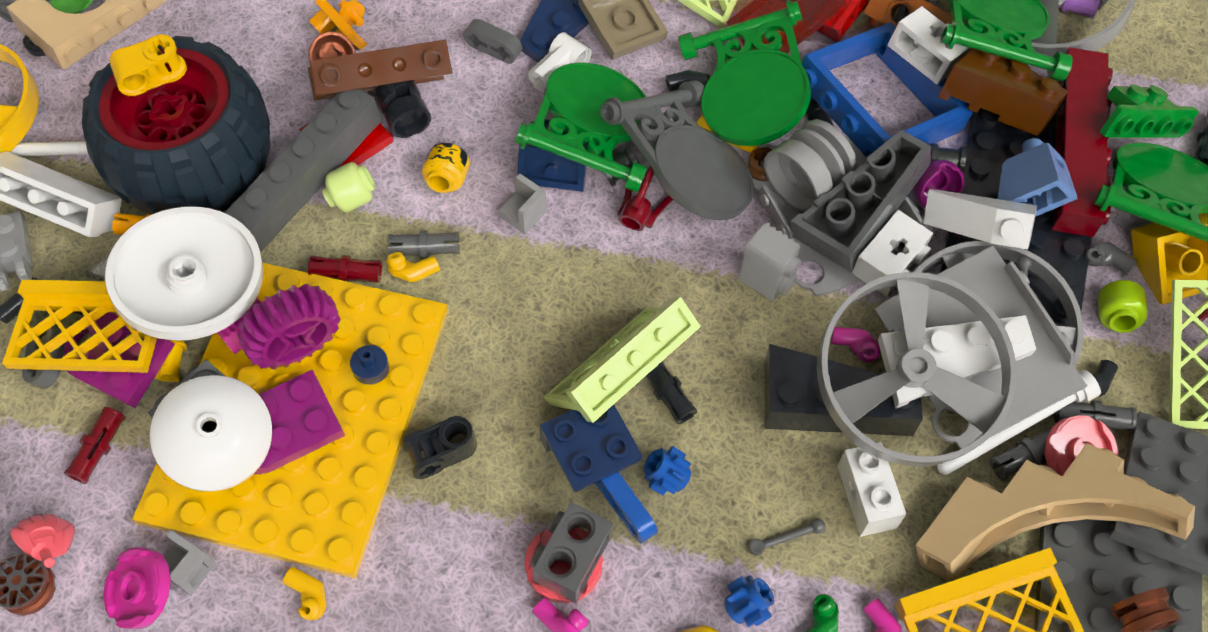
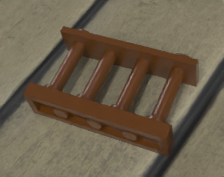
M446 39L309 61L310 67L307 68L314 101L333 98L338 92L361 89L367 93L376 91V88L381 85L414 80L416 84L439 81L444 79L443 75L453 73Z

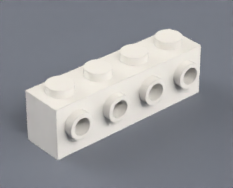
M8 151L0 153V201L69 228L84 236L99 237L103 233L113 231L112 221H118V219H114V214L120 213L122 202L119 196Z

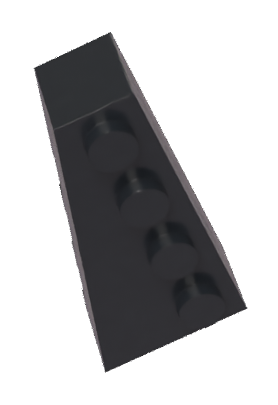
M769 344L764 362L765 429L843 433L830 416L821 396L817 377V357ZM828 360V374L833 392L881 375ZM891 395L854 422L853 425L863 434L913 436L923 420L921 397L896 409L893 396Z

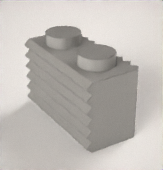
M764 223L745 246L739 280L774 302L780 293L786 296L796 282L797 278L793 275L802 262L797 258L800 243H794L793 238L788 239L787 234L782 235V231H776V227H770V223Z

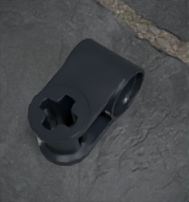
M453 416L426 429L407 435L401 441V447L403 451L408 452L414 465L412 470L414 478L426 479L449 466L471 457L477 449V440L471 423L464 417ZM456 434L467 435L461 443H450L451 438ZM421 451L425 452V458L422 457Z

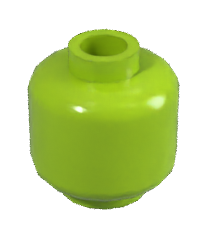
M1130 280L1112 281L1103 286L1098 293V316L1102 325L1107 329L1118 333H1128L1142 326L1147 320V297L1143 287L1138 283Z

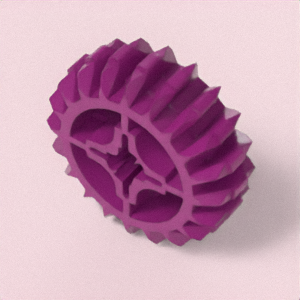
M303 284L299 288L292 285L288 290L281 291L279 289L277 294L271 297L265 296L266 300L262 303L254 304L253 311L243 315L244 321L238 325L240 331L237 336L246 357L251 360L253 365L258 364L261 369L267 367L277 369L281 365L286 368L293 362L297 361L300 363L307 356L312 357V353L316 350L323 349V344L333 339L332 334L336 333L339 329L338 323L341 319L338 315L336 304L325 290H321L319 286L310 287L308 284Z

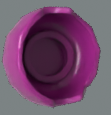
M931 161L930 166L913 187V195L921 207L926 210L929 189L961 193L965 186L964 174L951 161Z

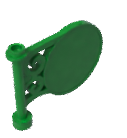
M787 0V8L695 38L691 32L678 36L679 45L685 60L698 57L697 50L713 46L717 50V67L704 88L701 106L703 116L709 128L717 137L725 142L739 146H755L774 141L792 130L806 113L811 98V86L807 73L802 66L793 26L797 25V21L802 20L797 1L791 3L790 0ZM776 31L785 33L791 55L779 51L783 40L779 32ZM764 37H766L767 42L770 44L762 43ZM734 38H741L745 41L742 49L739 40ZM729 40V41L725 44V46H723V43H722V42Z
M947 0L950 5L951 24L947 23L940 38V43L945 44L947 49H952L955 44H959L1047 70V77L1064 81L1068 76L1073 62L1072 55L1057 51L1051 57L1037 53L1032 46L1031 40L1041 37L1050 23L1049 12L1039 0ZM962 19H964L965 21H967L966 26L964 25Z
M584 62L560 66L548 78L544 90V99L534 125L529 122V125L522 123L515 143L521 145L520 149L524 150L526 144L617 177L625 181L624 188L638 192L647 167L633 162L631 168L613 160V149L620 143H625L632 139L621 124L611 125L606 123L601 117L600 108L608 98L616 97L621 102H626L646 96L632 80L611 68ZM549 109L555 118L550 120L546 129L544 119ZM635 120V122H636L637 125H638V124L640 123V121H641V120ZM589 142L585 150L583 143Z
M1135 142L1121 146L1112 161L1114 169L1112 184L1110 186H1101L1094 205L1100 206L1099 210L1103 212L1110 206L1208 242V226L1203 225L1199 220V214L1208 213V166L1183 152L1162 145ZM1123 182L1128 186L1126 191L1123 189Z

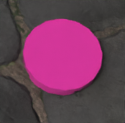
M133 547L121 553L115 560L119 563L115 570L109 571L105 579L103 597L105 610L109 618L115 619L117 622L115 625L119 628L143 629L154 623L163 612L169 597L171 579L169 566L162 554L151 548Z

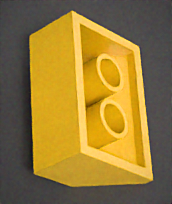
M1208 213L1199 214V220L1205 226H1208ZM1157 223L1131 229L1133 258L1137 260L1136 265L1159 304L1163 305L1172 302V280H1208V242ZM1183 288L1182 299L1200 294L1201 292L1197 288Z

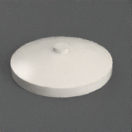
M204 207L172 208L152 214L137 222L116 242L108 257L105 270L108 294L114 308L126 323L146 335L177 341L206 337L229 327L252 306L259 294L263 280L261 253L251 232L232 216Z

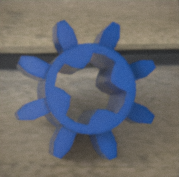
M671 446L668 451L663 448L654 450L647 457L644 464V473L646 474L644 478L650 481L649 488L662 496L666 491L674 494L684 489L691 477V470L689 468L691 463L685 460L686 454L674 446Z
M751 575L746 578L740 576L727 585L731 594L725 598L724 605L733 621L738 624L745 622L747 627H751L754 624L758 626L772 617L767 608L774 604V595L764 580L761 578L753 580Z

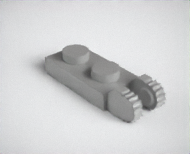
M21 210L0 216V291L10 288L8 273L16 272L20 281L32 280L30 266H33L28 227L26 218Z

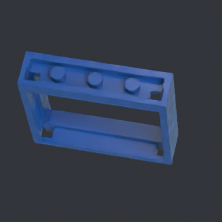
M892 22L805 54L802 61V66L810 82L811 96L866 158L892 136L886 133L830 71L832 69L875 53L935 116L930 120L904 130L928 145L961 132L974 112L968 109L969 103L952 96L949 97L948 101L938 98L947 79L945 78L938 85L887 46L896 29Z

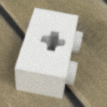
M922 6L899 21L887 45L937 85L949 76L953 66L971 49L959 44H955L952 49H947L945 44L940 43L941 34L946 24Z
M898 210L859 255L852 274L868 283L890 274L911 272L909 269L913 264L921 265L932 249L927 245L933 232ZM897 286L886 287L877 291L887 297Z
M860 447L845 450L837 467L860 537L897 529L906 516V511L889 462L871 455Z

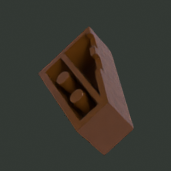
M972 49L953 66L938 98L948 101L950 96L969 103V110L978 113L979 109L983 108L998 114L997 121L1038 136L1049 125L1069 91L1062 88L1054 79L1045 78L1034 72L1028 64Z

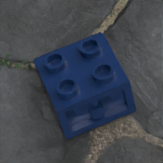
M544 119V126L546 129L550 122L549 119ZM589 142L583 143L585 150ZM526 144L524 150L520 149L521 145H519L517 175L522 174L538 186L584 191L587 166Z
M612 405L593 423L587 422L580 411L570 410L540 425V440L546 452L552 450L574 492L593 485L642 459V454L615 405Z

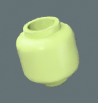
M350 162L326 174V188L322 189V193L330 207L337 206L341 211L347 213L370 202L376 185L370 172L364 165L359 167L356 163Z

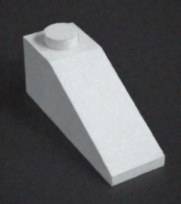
M929 189L923 224L992 244L1028 249L1037 205Z

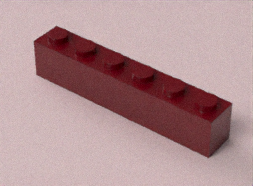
M1068 47L1066 54L1072 55L1073 62L1064 81L1057 80L1060 86L1069 92L1056 112L1055 150L1067 164L1077 199L1052 210V230L1094 237L1101 225L1107 224L1111 213L1110 206L1103 212L1099 210L1100 206L1094 205L1101 186H1110L1111 176L1107 175V167L1110 163L1112 150L1107 147L1108 137L1101 135L1100 130L1108 120V112L1112 104L1107 95L1113 69L1108 67L1109 53Z

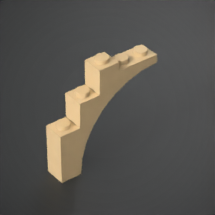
M1086 443L1063 476L1058 475L1056 471L1048 466H1039L1026 460L1002 494L986 482L979 483L966 477L915 546L919 564L923 568L951 582L959 579L973 562L996 545L1024 531L1053 523L1085 519L1122 521L1152 527L1186 540L1194 527L1195 506L1179 495L1167 494L1149 486L1138 477L1125 475L1124 459L1118 457L1111 450L1097 448Z

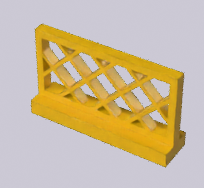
M21 281L18 293L24 300L2 362L7 369L148 373L157 338L135 330L122 319L114 308L105 281ZM34 310L47 311L50 316L36 326L31 327L30 321ZM74 311H81L84 317L66 329L61 320ZM107 312H116L119 317L103 329H100L95 321ZM57 324L62 332L46 344H43L38 336ZM91 325L97 333L78 345L73 337ZM126 325L132 334L113 347L107 338ZM34 340L39 349L26 358H18L21 348ZM69 341L74 349L61 359H54L50 353ZM103 341L109 350L96 360L88 359L85 354ZM139 342L142 347L138 361L123 360L120 354Z
M1051 548L901 598L894 605L900 620H903L907 632H918L915 623L928 618L943 625L944 629L942 632H949L950 629L956 632H972L953 623L958 608L968 606L982 613L975 632L982 631L987 616L1008 625L1007 632H1014L1015 629L1021 632H1037L1018 623L1025 603L1047 613L1040 632H1047L1053 616L1068 623L1071 632H1084L1054 567L1057 561ZM1047 578L1054 593L1050 606L1028 597L1033 582ZM1025 585L1022 593L1013 590ZM1005 593L1019 600L1012 619L991 610L996 595ZM988 598L985 607L976 603ZM1057 604H1059L1062 612L1056 610ZM951 611L948 619L938 616Z

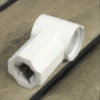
M560 33L553 40L549 53L528 72L529 80L536 89L544 93L548 78L554 70L570 63H588L591 58V49L567 33Z

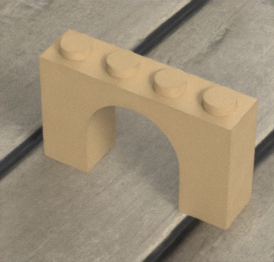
M16 0L6 8L17 29L22 34L27 35L31 42L39 46L50 59L65 70L126 28L132 26L151 11L157 9L167 0H106L99 7L78 14L58 11L45 0Z

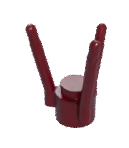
M649 166L637 195L632 197L633 191L625 190L622 205L617 213L620 223L635 231H642L645 226L652 228L656 218L674 200L667 195L653 211L651 210V202L644 197L654 175L651 166Z

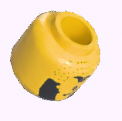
M444 142L435 144L429 150L422 167L423 179L436 192L450 193L457 191L463 185L470 168L469 156L458 145Z

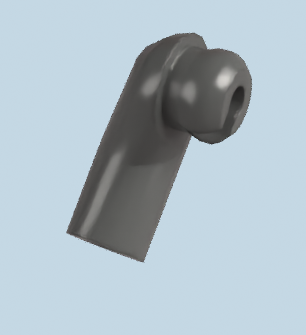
M1110 242L1092 244L1085 251V258L1089 261L1088 265L1095 267L1113 265L1126 275L1137 262L1136 259Z

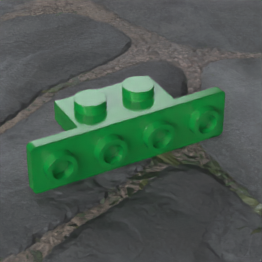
M1134 84L1130 86H1113L1107 98L1117 107L1100 130V134L1108 138H1180L1192 128L1194 118L1199 113V110L1191 106H1176L1167 99V92L1154 85L1149 87H1140Z

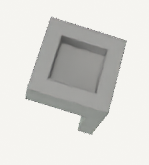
M518 174L514 178L516 192L498 210V214L504 221L523 234H526L547 212L546 192L522 174Z
M170 529L165 537L173 545L163 556L169 566L170 583L189 596H192L216 563L205 551Z

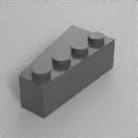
M900 130L868 156L864 164L854 172L851 170L841 179V183L817 198L814 201V205L803 214L799 213L790 221L793 237L852 272L859 255L891 219L930 166L931 146Z

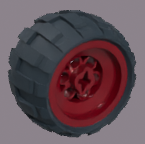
M174 36L172 39L176 43V53L184 59L187 65L186 73L175 82L163 84L136 96H127L119 91L110 63L102 70L97 71L88 84L91 88L88 92L89 95L83 99L82 128L87 152L105 184L126 203L129 204L131 202L141 212L149 214L178 207H204L224 212L258 178V173L264 172L270 151V119L265 103L252 77L242 65L239 66L230 54L224 52L222 48L211 42H196L193 37ZM159 45V46H158L159 50L161 51L162 54H164L165 52H164L162 46ZM167 62L165 64L166 68L171 72L172 70Z

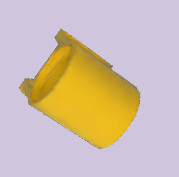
M164 34L154 35L142 42L119 48L110 55L109 63L118 89L122 94L127 96L141 95L147 90L166 83L175 82L184 76L187 65L184 59L177 55L176 43L172 37ZM159 45L162 46V48H163V50H164V52H165L164 54H162L161 51L159 50V48H158ZM167 62L172 70L171 72L166 68L165 64Z

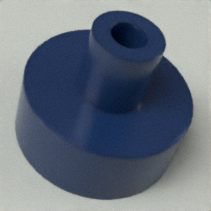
M362 346L351 356L350 367L353 375L363 384L372 385L379 383L389 372L387 355L378 346Z

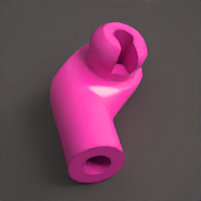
M834 327L831 335V344L849 346L859 359L867 363L873 362L879 357L880 347L868 331Z
M546 597L532 610V613L551 632H581L582 629L588 626V619L578 609L571 610L569 615L565 617Z
M879 598L873 600L863 609L875 624V632H902L898 621Z

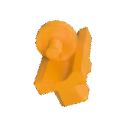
M327 0L315 1L321 9L309 22L321 34L330 32L337 26L338 29L335 32L346 36L359 50L367 45L351 27L353 25L360 27L364 24L365 8L359 1L351 0L347 2L342 0L339 3L341 8L339 13Z

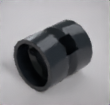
M414 80L381 85L376 88V101L394 136L408 138L423 132L430 125L431 114L421 98L420 91Z

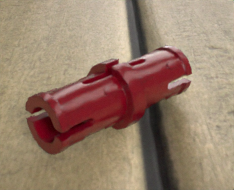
M311 255L310 261H308V275L316 274L347 282L349 280L381 282V277H379L382 276L383 271L381 260L351 259L350 255H342L341 258Z
M103 407L100 416L88 435L83 434L79 441L81 447L64 474L75 481L87 484L103 455L107 456L111 450L109 444L126 417L115 409ZM93 446H95V448L93 449V451H92V453L90 454L89 458L87 459V456L89 455V453H90V451L92 450Z

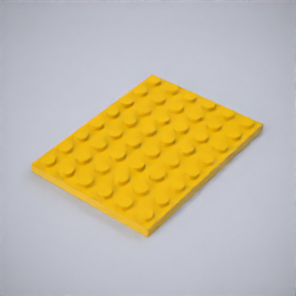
M263 263V280L257 296L261 303L266 300L265 296L271 297L277 294L279 289L286 291L292 285H295L297 288L303 284H308L310 287L319 286L321 290L326 291L328 296L332 297L341 319L338 323L339 329L336 333L332 334L333 339L325 342L323 349L316 350L312 353V357L307 356L300 363L297 361L293 362L286 368L281 365L277 369H271L270 367L261 369L258 364L253 365L251 360L246 357L243 349L234 354L219 334L214 333L200 364L204 360H208L226 377L245 383L258 395L313 369L345 436L274 471L265 474H253L244 482L221 491L206 492L186 488L168 477L158 463H156L132 520L138 525L166 532L171 529L178 535L356 579L401 449V441L405 437L441 333L448 307L447 304L316 274L308 275L307 272ZM365 345H375L383 349L389 362L387 376L381 382L372 385L359 382L354 377L350 367V359L353 353Z

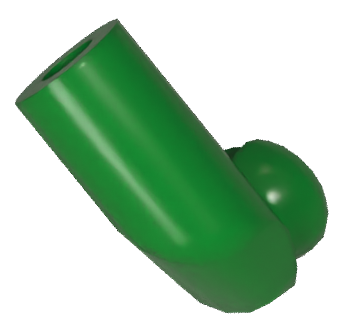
M828 594L816 596L813 601V626L805 632H838V605L833 597Z

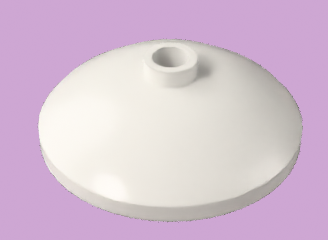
M218 375L197 377L175 387L158 405L150 426L151 449L160 468L176 483L197 491H221L244 482L260 468L269 452L272 441L271 418L261 397L245 383ZM207 421H214L217 423V427L213 432L206 433L202 431L203 424Z

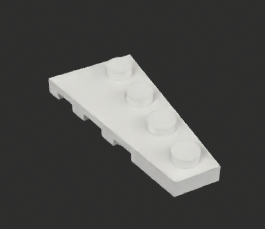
M1026 315L1000 318L1012 343L1015 360L1018 361L1031 356L1035 352L1036 346ZM981 321L925 328L923 349L933 355L937 367L967 380L985 371H993L1001 367L995 343ZM905 332L881 333L878 342L886 372L896 369L897 362L908 352ZM903 386L892 394L896 409L907 405L910 401L919 397L932 395L923 386L917 388Z

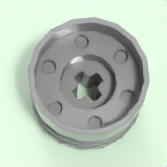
M815 119L805 123L800 130L792 134L789 140H784L770 151L764 158V169L768 181L782 200L793 208L805 212L814 205V201L823 193L827 194L841 183V179L851 170L854 172L857 169V160L849 141L837 128L828 122Z

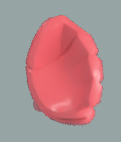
M55 514L29 516L28 519L18 522L17 527L14 526L10 530V536L15 544L27 555L43 561L47 568L55 564L54 558L68 552L75 534L74 525L55 516Z

